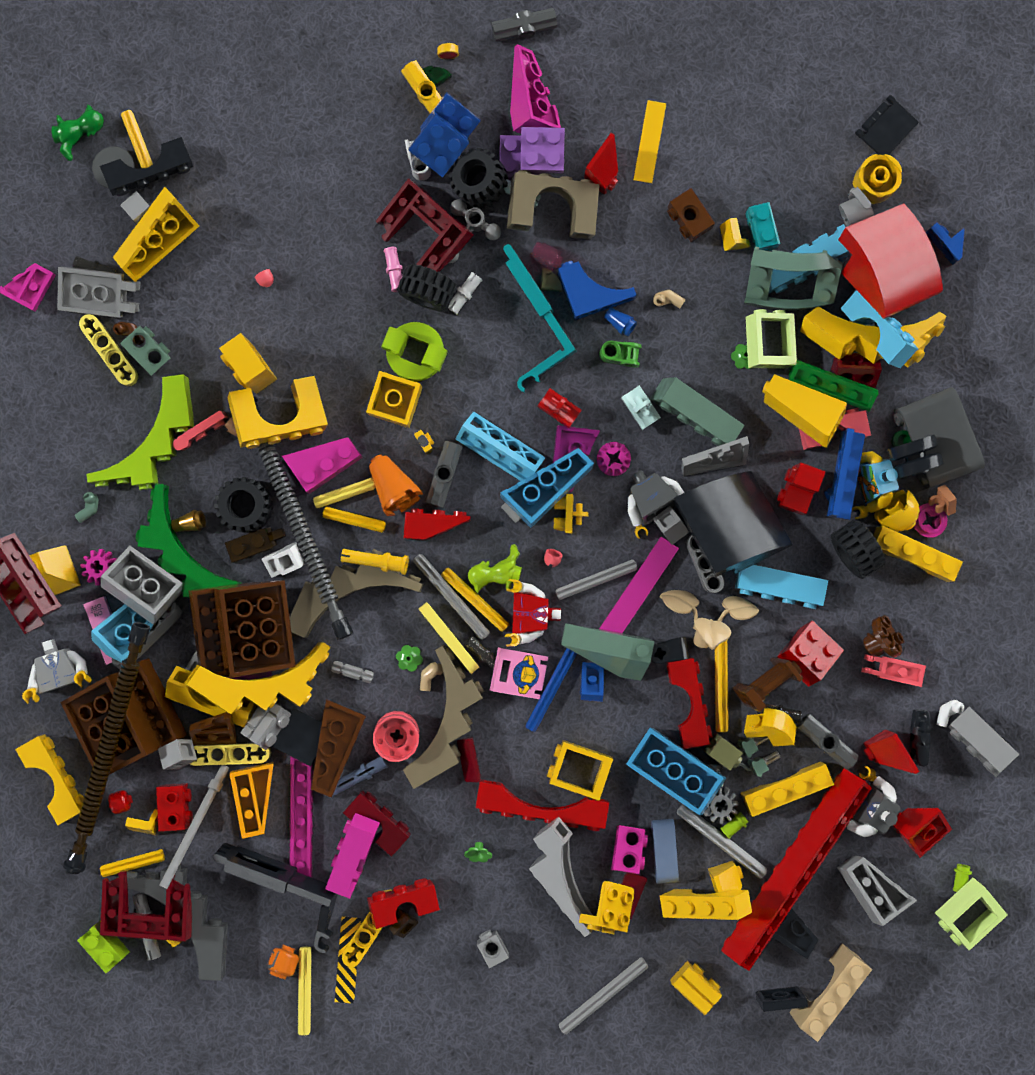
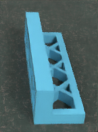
M475 412L462 425L456 437L457 441L520 481L535 474L545 459L544 456ZM471 422H477L481 425L482 428H477L473 426ZM490 434L499 436L500 440H495ZM508 445H513L518 451L509 449ZM526 457H531L535 459L537 463H531L527 460Z

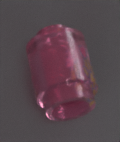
M537 242L530 254L534 262L551 271L554 268L558 269L563 261V257H561L562 252L545 242Z

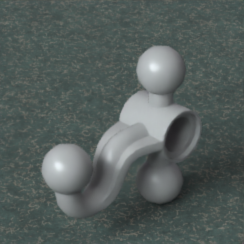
M461 199L454 200L451 203V213L455 216L465 217L466 228L471 233L483 230L489 240H497L500 237L501 228L494 223L488 224L480 209L471 208L468 210L466 203ZM480 216L481 220L477 224H472L470 222L471 218ZM459 253L449 263L456 262L459 258Z

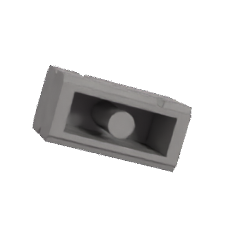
M276 703L271 709L268 708L267 710L258 707L240 733L261 748L267 750L268 747H271L276 742V736L280 730L289 723L291 713Z

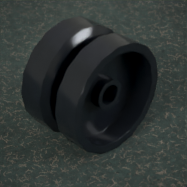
M935 434L887 450L891 461L905 458L906 462L895 465L893 468L898 473L897 479L909 475L911 477L931 471V468L944 464L941 453L936 452L926 455L925 452L938 446Z

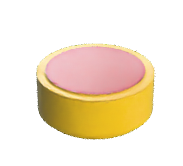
M453 43L439 45L437 47L438 57L441 59H454L458 57V46Z

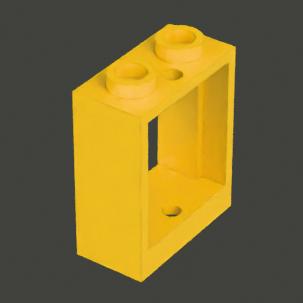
M564 740L561 745L557 744L554 756L557 757L555 765H550L547 777L550 778L549 783L600 800L613 758ZM567 749L601 760L592 791L557 779Z

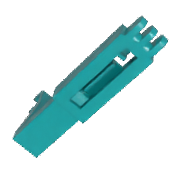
M507 244L503 248L510 259L505 262L539 316L547 321L564 347V351L560 349L518 379L517 386L525 393L526 388L522 385L523 381L529 377H534L536 382H540V375L576 353L577 350L554 317L553 313L555 311L512 246Z

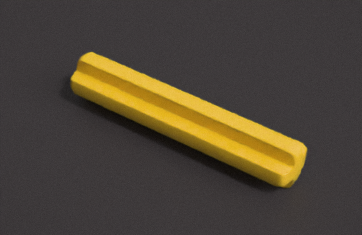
M131 110L121 113V117L142 169L150 167L153 163L134 114Z
M325 507L323 511V517L326 519L382 533L386 527V522L330 507Z
M162 849L105 864L100 867L102 877H108L118 874L123 870L129 871L165 860V855Z

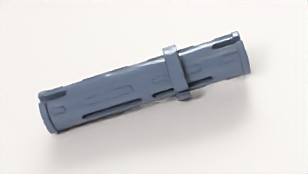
M380 756L367 764L362 763L360 768L339 779L332 797L365 779L370 780L372 775L388 768L387 761ZM371 767H374V769H372V770H370V771L364 773L363 775L359 776L360 773H362V772L368 770V769L371 768ZM354 777L352 781L339 787L340 784Z

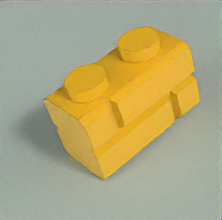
M687 961L671 978V984L700 1012L706 1015L722 997L719 990L721 986L713 978L708 980L703 976L704 970L697 963L692 965Z

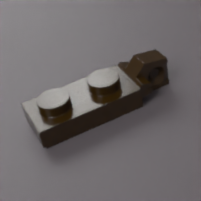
M271 527L225 542L231 563L273 549L274 546H277L276 540L286 537V534L282 528L272 531Z

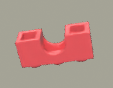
M858 408L846 410V414L840 422L838 429L843 431L850 428L854 429V432L865 434V438L871 436L866 410L859 411ZM799 429L803 450L822 447V445Z

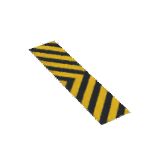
M341 917L335 1002L354 1004L357 966H346L343 963L342 954L359 928L361 918ZM357 945L352 953L347 952L350 961L353 958L358 959L356 958V953L359 949Z

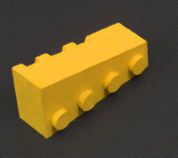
M164 187L113 258L122 270L136 282L193 233L199 225L168 189Z

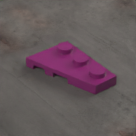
M557 425L553 463L577 448L588 457L600 430L576 427L567 428L566 426Z

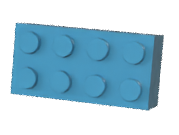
M649 728L626 763L630 768L698 815H703L726 780V777L654 728Z

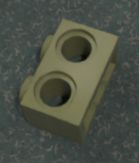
M715 733L709 741L710 744L703 751L731 771L732 768H737L743 759L741 757L743 752Z

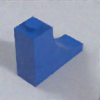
M568 261L561 264V268H558V275L574 320L633 301L637 296L634 287L616 290L595 283L583 271L579 261L575 263Z

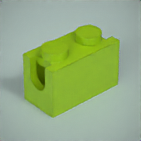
M100 920L77 941L100 968L107 973L130 951L117 936L100 935Z

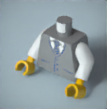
M55 639L41 643L45 655L34 659L28 687L24 691L22 698L29 704V699L32 697L36 703L40 700L37 695L38 691L39 694L46 693L73 683L82 687L84 679L90 683L92 679L87 675L85 659L69 648L58 650Z

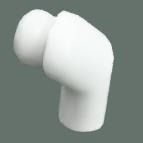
M951 700L940 707L936 725L947 727L950 716L956 713L961 714L964 711L963 703L958 700Z

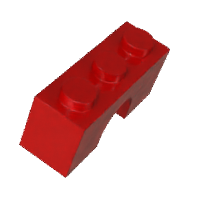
M425 878L416 880L414 884L409 886L398 885L392 891L375 892L371 897L367 898L372 923L376 929L397 923L396 910L399 905L405 902L413 903L414 910L418 916L440 910L435 886L430 879L427 880Z

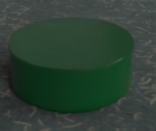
M907 430L896 432L891 440L893 448L912 442Z

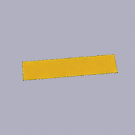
M647 101L633 180L652 183L666 103Z

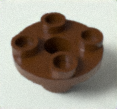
M886 615L873 619V633H867V636L863 639L865 649L871 655L881 656L884 652L893 658L901 655V644L904 643L901 633L895 632L890 619Z

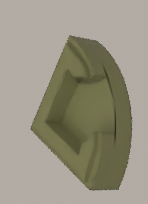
M542 268L541 290L562 292L559 278L551 270Z

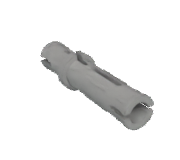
M137 893L132 896L136 913L153 914V911L149 908L145 893ZM143 938L147 960L161 957L157 939Z

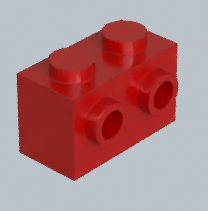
M165 784L156 787L158 832L187 829L193 820V814L189 810L188 803L192 797L188 784Z

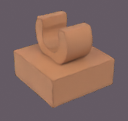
M946 485L937 487V495L929 498L930 506L939 504L935 506L936 513L944 511L948 516L956 513L957 498Z

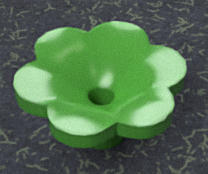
M738 344L735 347V351L731 354V359L735 361V366L738 369H751L748 368L747 345Z
M404 645L401 651L396 654V659L399 661L398 666L402 670L415 671L417 665L423 662L418 647Z
M476 842L475 847L469 848L464 853V856L472 862H487L488 859L492 858V853L483 848L482 842Z

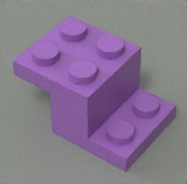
M521 127V136L500 135V162L506 169L505 172L508 174V180H511L514 173L520 170L530 171L533 175L564 173L565 128Z

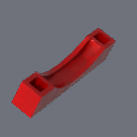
M481 779L476 808L480 809L479 812L492 814L493 811L501 812V815L505 817H514V814L522 815V819L529 821L541 818L548 824L560 817L563 822H566L565 825L568 827L578 828V825L587 826L588 830L600 831V828H606L609 801L606 799L596 800L586 796L578 802L567 806L541 807L519 799L500 782Z

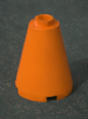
M377 455L371 460L369 469L386 516H394V511L400 510L402 513L420 500L418 495H423L421 489L388 456Z

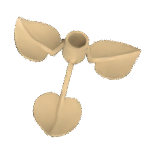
M671 590L660 595L665 605L672 611L681 614L693 612V629L696 630L693 643L700 648L709 647L711 650L728 640L731 636L730 628L721 622L727 614L730 613L737 620H747L753 618L759 612V609L748 600L737 596H730L725 598L722 603L726 610L722 612L717 621H713L712 619L698 618V612L695 607L699 605V600L687 591Z

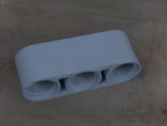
M651 820L656 884L679 882L674 820Z

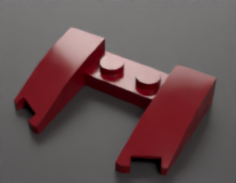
M409 178L376 220L378 224H384L386 233L381 236L384 241L388 242L414 214L418 215L439 236L416 265H421L438 272L462 250L474 235L433 200L422 187Z
M127 870L119 872V877L112 881H109L108 878L102 880L100 935L187 941L192 937L190 884L187 883L184 886L174 880V875L168 889H166L165 915L129 913Z

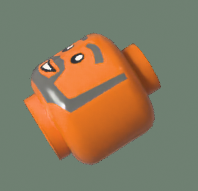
M283 945L282 948H274L267 963V968L270 970L269 974L284 980L287 977L293 976L299 962V956L294 954L295 949Z

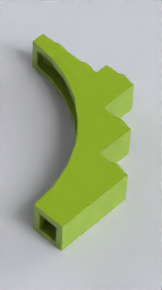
M182 374L162 377L160 411L153 428L144 442L131 455L118 464L101 471L88 473V483L95 484V487L109 486L108 482L116 481L117 484H128L131 479V485L139 487V490L152 489V485L158 484L155 459H157V462L170 461V457L176 456V450L172 446L174 431L177 434H181L194 427L189 379L187 376Z

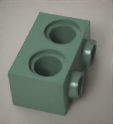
M139 325L120 344L152 376L171 358L168 355L171 351L162 342L158 344L153 339L155 334L147 326L143 328ZM142 335L146 340L145 345L142 347L136 346L133 342L134 336ZM152 351L159 352L161 360L157 363L150 361L149 353Z

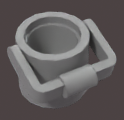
M858 187L852 188L848 194L849 200L839 205V210L846 226L874 216L871 202Z

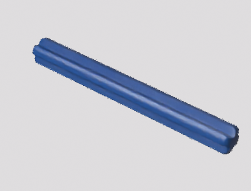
M566 648L526 723V728L530 731L535 732L577 655L574 651Z

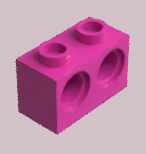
M617 826L611 870L639 874L640 870L644 869L645 857H642V850L647 847L648 835H645V829ZM629 833H634L637 836V843L633 846L629 845L626 841V836ZM626 855H631L634 858V865L630 868L626 867L623 863Z

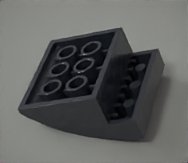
M751 471L711 481L674 497L675 505L715 578L730 570L736 574L793 545Z

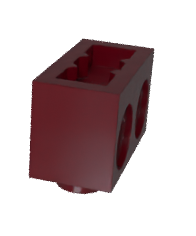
M852 353L844 356L842 359L834 357L830 372L876 388L882 367L880 359L873 364L861 354Z

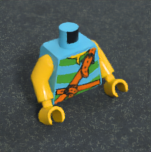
M872 451L863 452L861 456L858 481L867 506H855L852 508V511L860 510V515L855 517V519L866 518L868 512L873 513L889 506L893 493L899 489L897 482L898 473L893 469L892 462L890 460H883L881 456Z

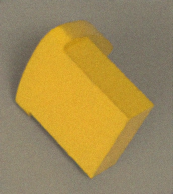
M730 218L720 225L724 251L750 247V241L741 238L737 218Z
M154 809L149 821L127 817L125 826L132 831L155 835L158 828L157 809Z

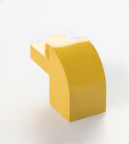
M764 708L763 714L747 715L744 734L747 738L767 736L773 746L794 745L797 727L792 718L785 712L773 708Z

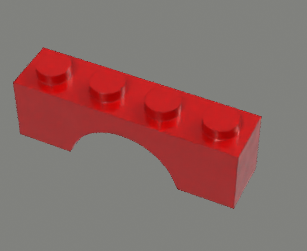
M690 657L685 660L666 662L670 684L682 687L688 693L691 701V710L687 719L678 725L682 748L688 749L709 745L712 732L710 725L706 726L705 717H708L706 704H702L701 696L704 695L702 683H698L697 674H700L698 661L694 662V658Z

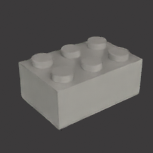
M131 546L101 576V587L153 625L182 593V582Z

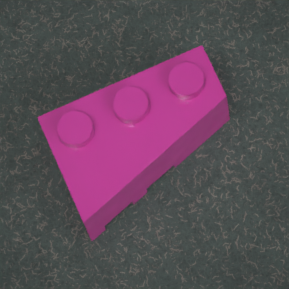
M355 813L352 821L347 820L343 830L346 836L345 838L341 837L337 850L340 851L333 858L331 864L333 870L325 888L326 890L349 899L351 898L380 822Z

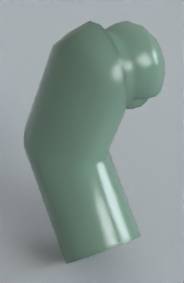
M92 492L84 494L85 508L75 514L76 519L80 523H83L97 513L99 499Z

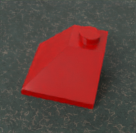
M610 133L585 170L584 179L592 180L593 183L599 184V191L604 195L608 189L612 191L619 181L616 179L618 163L615 135L613 133Z
M883 730L863 743L866 747L864 752L870 761L874 760V762L914 774L920 772L896 733Z
M907 808L897 814V822L893 825L896 832L919 858L952 830L939 808Z

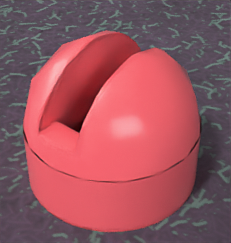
M266 269L255 276L260 286L269 287L273 284L274 278L270 269Z
M547 549L544 561L547 566L552 564V567H556L561 562L563 555L555 549Z

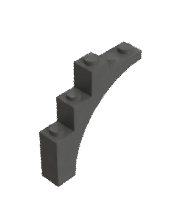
M179 865L174 880L185 886L187 884L188 868H181V865ZM168 867L161 870L160 876L159 872H146L145 875H137V871H127L128 889L150 895L166 906V889L160 887L159 884ZM190 891L192 903L191 940L197 955L199 980L221 981L226 971L228 922H222V919L218 918L209 919V922H207L208 895H201L202 892Z

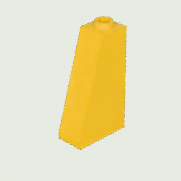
M775 374L771 381H766L762 393H765V404L820 445L828 447L845 415L846 402Z

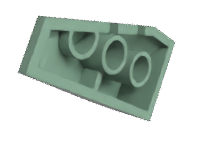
M565 623L561 645L619 677L641 681L651 662L654 641L645 637Z

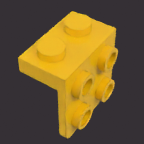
M604 881L597 916L580 913L579 923L588 924L587 929L600 931V928H602L603 933L613 935L615 930L627 932L634 889L625 885Z

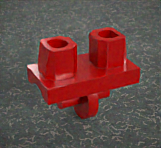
M551 388L537 406L567 428H570L582 411L569 402L567 398L562 397Z

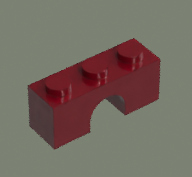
M362 790L345 809L343 814L351 821L355 813L379 821L382 825V834L378 837L376 843L392 857L409 838L411 833L408 830L410 828L401 820L397 822L392 817V811L386 806H379L376 803L377 798L369 791L365 793Z

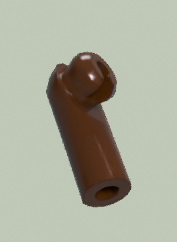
M118 322L113 326V331L117 335L128 336L137 326L134 323ZM136 335L133 338L136 346L145 341L142 335Z

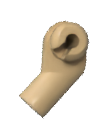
M671 290L658 292L653 298L656 306L672 303L679 309L686 300Z
M436 662L430 663L422 670L421 691H431V679L443 673L441 664Z

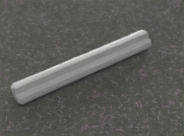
M629 560L556 589L557 597L559 600L636 571V562Z

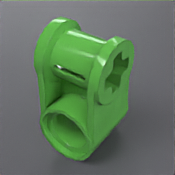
M607 341L601 347L599 356L606 363L626 367H639L638 355L642 345L632 342ZM607 347L613 348L615 356H607L604 349Z

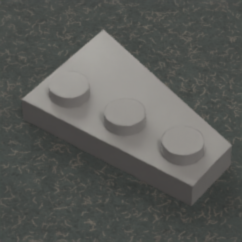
M746 436L682 458L681 469L683 476L746 465L749 450L748 437Z

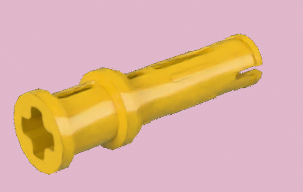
M345 548L341 553L350 556H341L342 563L379 567L383 572L391 570L401 572L402 575L407 573L409 556L407 555L398 557L392 556L388 552L378 555L347 550Z

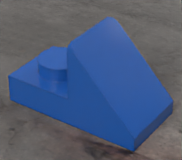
M938 222L925 232L952 265L962 258L964 228L952 238H950L948 230L944 226L939 225Z
M582 662L581 700L603 702L604 668L595 663Z

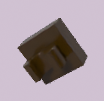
M398 909L397 912L400 918L389 929L394 935L404 938L419 922L414 916Z

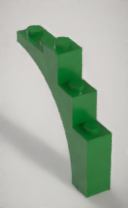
M155 483V488H152L150 495L151 501H153L152 509H149L147 516L150 524L149 526L141 525L140 529L137 530V547L163 550V554L159 556L158 566L168 573L186 575V578L182 580L183 597H189V590L242 584V582L221 577L207 570L185 550L172 528L168 502L169 486Z

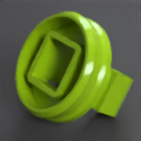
M420 322L406 323L397 329L389 327L381 346L383 350H386L387 360L392 370L401 378L410 381H423L432 377L437 371L440 372L448 353L436 330ZM409 338L428 345L421 366L401 358Z

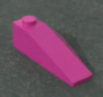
M518 44L514 48L510 109L513 131L521 134V127L561 128L557 108L555 105H550L547 97L550 91L540 81L539 77L542 76V72L533 51Z

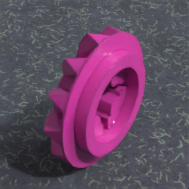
M618 442L606 443L597 454L598 467L609 476L623 474L631 463L630 451L624 444ZM619 451L618 460H620L622 465L614 462L609 467L610 458L606 453L614 455Z
M929 503L920 505V512L914 529L921 536L928 538L936 537L945 530L947 515L944 511L941 513L935 512L937 504L931 506ZM926 515L928 517L937 516L932 521V526L930 524H922L926 520Z

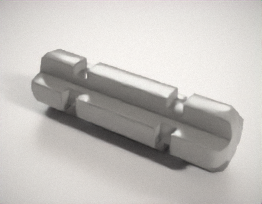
M334 661L331 668L333 673H343V676L357 680L362 679L363 682L371 683L374 676L372 671H363L362 668L349 664L343 665L339 661Z

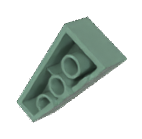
M676 377L663 378L649 399L665 411L676 416L681 422L694 427V430L700 435H706L711 438V442L716 446L735 441L745 426Z

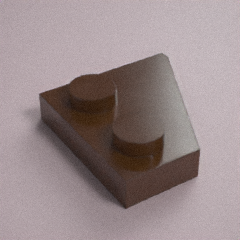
M227 712L190 725L189 733L193 745L236 744L237 742L232 714Z

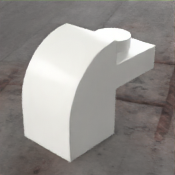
M297 542L289 544L262 558L271 578L279 574L283 576L299 569L305 564V558L302 557L303 553L300 552Z

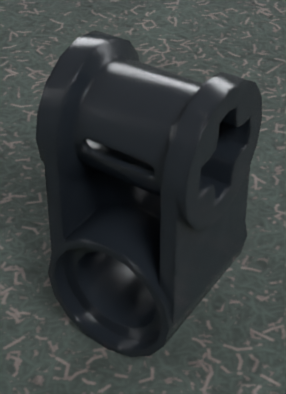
M686 636L654 644L651 662L662 664L690 658ZM657 650L662 651V655H659V658L654 657V653Z

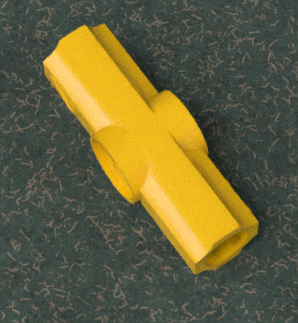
M416 60L411 61L405 65L401 73L418 96L419 101L431 113L442 97L436 90L435 84L429 80ZM425 89L432 91L430 96H423L421 93Z

